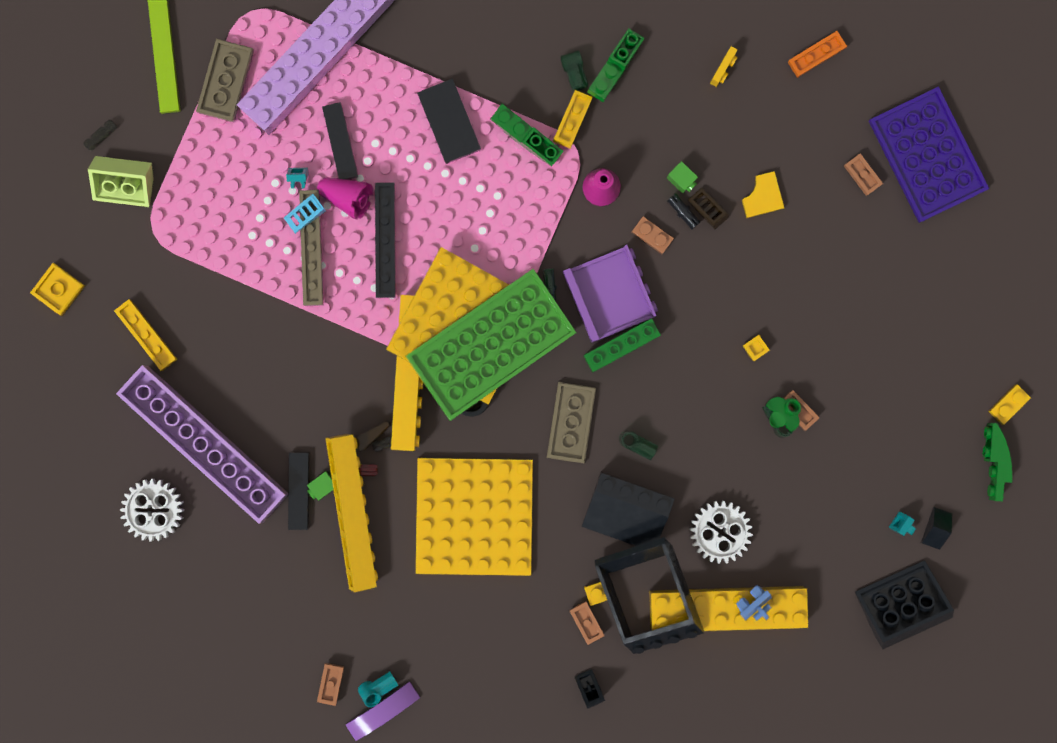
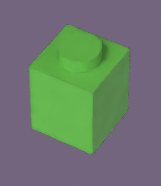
M682 161L667 176V179L682 194L686 190L690 192L697 185L695 181L698 176Z
M325 471L307 485L309 487L307 491L313 499L317 498L318 501L334 491L329 471Z

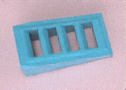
M312 194L287 214L284 219L296 234L326 212L316 196ZM311 203L317 208L315 212L310 206ZM307 207V209L311 213L310 216L306 214V212L303 210L304 208ZM299 212L305 217L304 221L298 216ZM292 217H295L299 222L298 226L292 221Z

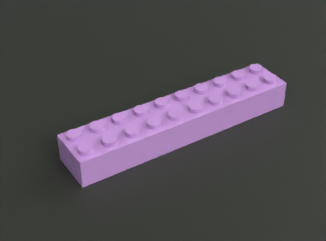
M334 0L239 101L237 106L262 130L270 135L395 0Z
M142 365L116 393L258 524L263 523L289 495L287 491L149 366Z

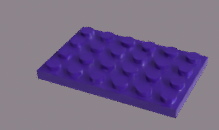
M939 86L869 120L872 130L919 223L989 189Z

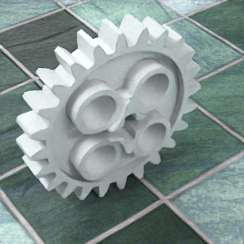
M151 479L150 484L148 480H143V485L138 482L135 483L136 488L130 487L131 494H124L128 500L121 501L126 506L120 509V511L125 512L121 519H127L124 526L130 525L128 532L136 531L135 538L142 535V541L148 537L150 542L154 541L155 537L157 541L162 540V535L165 538L169 537L168 531L175 533L173 526L179 527L180 524L177 520L183 519L179 512L185 511V509L179 508V505L184 502L177 500L181 494H174L176 488L169 489L170 483H166L163 486V480H159L156 484L155 479ZM141 495L146 497L147 502L145 505H142L139 501ZM161 495L166 499L164 506L160 505L158 501ZM136 508H168L169 512H137ZM141 514L146 517L144 525L139 522ZM159 515L165 517L164 525L158 522Z
M714 501V507L707 503V510L700 508L702 514H694L698 518L697 521L691 520L695 527L689 528L690 531L694 532L690 538L696 539L692 545L699 546L696 551L697 553L704 551L702 555L704 559L709 555L710 562L716 558L718 564H720L721 559L728 563L729 557L736 561V554L742 557L741 549L748 550L744 546L745 543L751 544L747 537L753 536V534L748 532V529H751L752 526L746 525L750 518H743L746 513L745 511L738 513L739 506L732 509L733 503L731 502L726 506L725 501H722L719 506L717 501ZM718 513H721L723 515V521L719 524H716L714 522V516ZM709 521L719 529H723L726 534L735 539V542H731L723 535L718 536L719 533L708 526L707 522ZM737 524L739 531L737 534L732 535L730 527ZM710 529L712 537L708 540L704 539L703 532ZM723 540L728 542L726 550L719 549V543Z

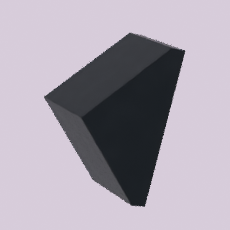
M933 507L921 543L940 550L952 534V513Z
M592 669L575 676L587 709L605 701L603 692Z

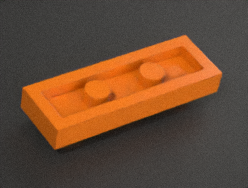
M838 31L788 60V64L798 78L846 49L847 45Z

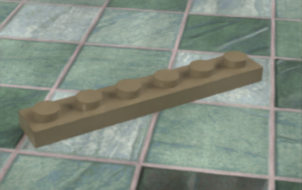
M319 190L299 191L300 204L312 194L320 202ZM311 203L310 206L315 212L317 208ZM307 207L303 209L308 216L311 215ZM300 212V218L304 221L305 217ZM319 216L301 229L303 306L323 305L321 220Z

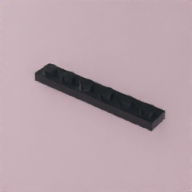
M375 183L376 298H396L395 183Z

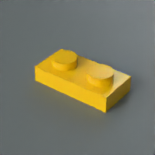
M731 46L710 82L713 86L717 87L719 82L723 84L729 74L725 71L728 66L733 67L738 58L735 56L736 48Z
M1015 384L988 412L1001 425H1004L1031 397L1018 384Z

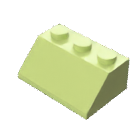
M100 156L94 157L88 168L92 199L94 201L144 207L150 206L154 179L152 163Z

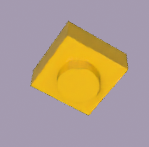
M757 335L743 345L752 361L757 360L770 351L760 335Z
M601 581L584 587L590 606L607 601Z

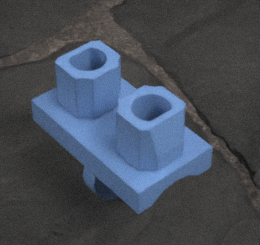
M757 585L750 591L751 595L756 599L752 604H749L744 597L736 603L745 621L757 610L758 612L753 616L756 621L762 616L766 620L769 618L766 613L771 607L768 604L763 608L761 607L772 598L771 594Z

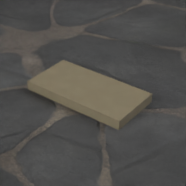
M216 39L196 109L197 113L234 123L238 110L237 104L241 100L254 53L253 48Z
M558 382L547 458L585 464L596 388Z

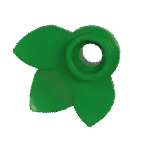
M775 397L766 403L767 407L773 411L769 419L772 427L779 428L786 425L787 429L792 432L799 426L800 420L798 415L801 411V404L798 400L793 398L785 400L781 397Z

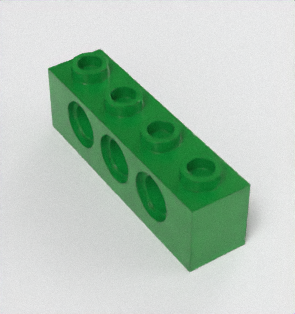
M650 319L585 354L583 357L593 373L658 338L661 334L654 321Z

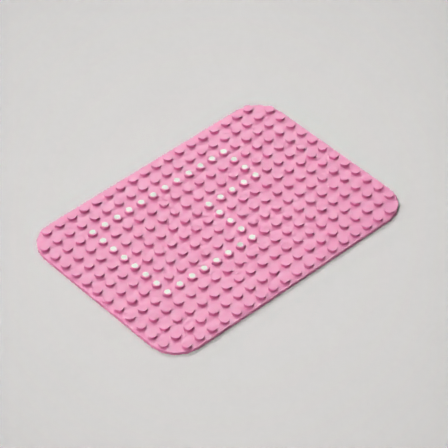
M267 8L252 10L236 21L226 41L254 49L241 99L311 24L283 12ZM354 44L270 135L262 130L239 107L233 123L199 114L196 112V106L153 203L150 220L153 234L160 245L173 254L388 346L399 325L400 296H414L440 247L509 285L532 269L536 273L538 272L577 182L580 170L579 154L574 144L569 149L553 142L557 129L512 111L563 150V153L553 166L548 165L504 133V130L490 120L500 105L456 87L481 151L446 164L417 94L444 81L358 44ZM341 102L359 176L349 180L370 183L373 186V196L369 195L368 201L371 204L366 214L361 219L357 218L358 220H356L320 195V203L326 210V212L320 215L323 305L303 306L301 230L295 234L284 217L300 204L299 191L318 190L317 185L319 181L325 177L339 179L322 106ZM289 168H308L309 175L304 189H302L300 182H295V188H291V182H287L286 179ZM375 183H395L396 298H376ZM292 217V221L298 226L299 222L295 217Z

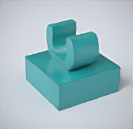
M308 168L288 169L286 179L287 182H291L290 186L292 189L295 188V182H300L302 189L305 188L309 175Z
M899 511L889 528L903 536L907 532L913 535L916 528L912 524L915 520Z

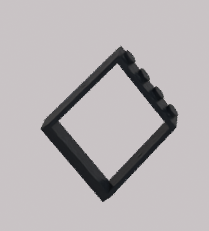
M665 537L595 559V568L623 644L633 654H641L649 649H657L666 644L678 643L680 640L695 638L697 635L704 634L703 626L674 548ZM666 555L689 619L632 636L609 573Z

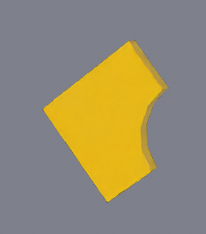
M775 171L756 176V185L750 196L742 199L746 218L784 209Z

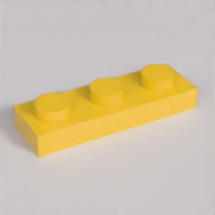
M577 90L574 91L553 142L571 149L593 97Z

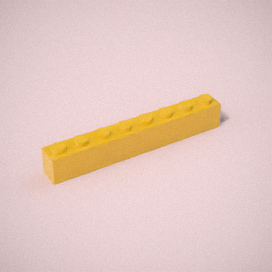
M400 296L399 323L414 296ZM398 356L396 360L391 450L416 451V447L420 445V436H417V428L421 427V416H418V409H422V397H419V389H423V381L412 365Z
M352 434L327 437L325 439L349 590L358 592L376 588L378 575L373 566L375 555L371 551L372 536L368 532L367 527L369 525V517L365 513L364 508L366 506V498L362 494L363 479L359 475L358 469L360 468V459L356 456L357 440Z

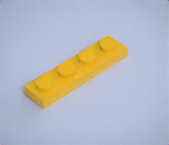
M128 299L114 310L160 371L165 370L177 360L131 299Z

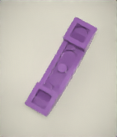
M409 681L376 706L363 714L361 713L345 725L355 741L398 715L417 701L420 696Z

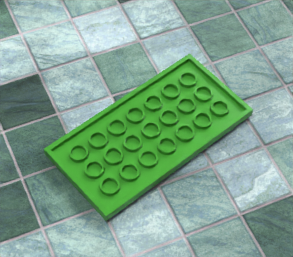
M532 269L405 357L449 421H451L570 338L576 331L535 270Z

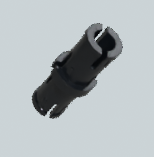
M676 193L667 200L678 213L677 216L681 217L691 230L700 223L690 211L689 205L686 206Z

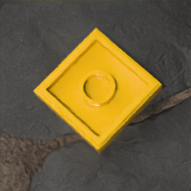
M52 263L30 293L57 314L63 316L85 285L56 263Z

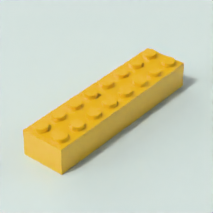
M803 586L760 587L764 591H768L772 598L761 607L763 608L767 604L771 607L766 613L769 618L766 620L762 616L757 621L753 616L758 610L745 621L736 605L743 597L749 604H752L756 600L750 593L753 588L689 589L704 631L808 628L807 588ZM678 590L649 591L651 631L689 619Z

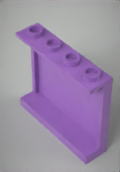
M627 245L577 267L563 271L591 343L656 317L655 312H658L655 302H651L648 295L651 293L647 283L643 284L642 270L640 266L635 265L633 260L636 259L632 248L629 249Z

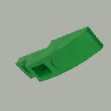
M628 28L587 93L604 102L645 38Z
M501 104L490 118L492 122L504 130L505 134L550 166H553L563 153L562 149L536 128L527 124L504 104Z
M987 423V427L984 429L986 445L982 450V455L985 457L984 461L992 462V466L989 467L991 481L987 488L989 500L1003 502L1004 482L1012 483L1010 451L998 424Z

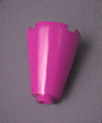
M594 169L587 174L583 181V193L586 199L593 205H609L619 196L621 189L619 178L609 169Z
M325 177L317 185L319 195L353 219H361L370 207L369 195L373 196V186L370 183Z

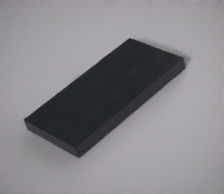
M453 79L417 93L446 164L481 151Z

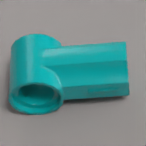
M388 672L374 682H363L358 687V693L367 707H374L380 702L381 696L397 687L398 683L392 673Z

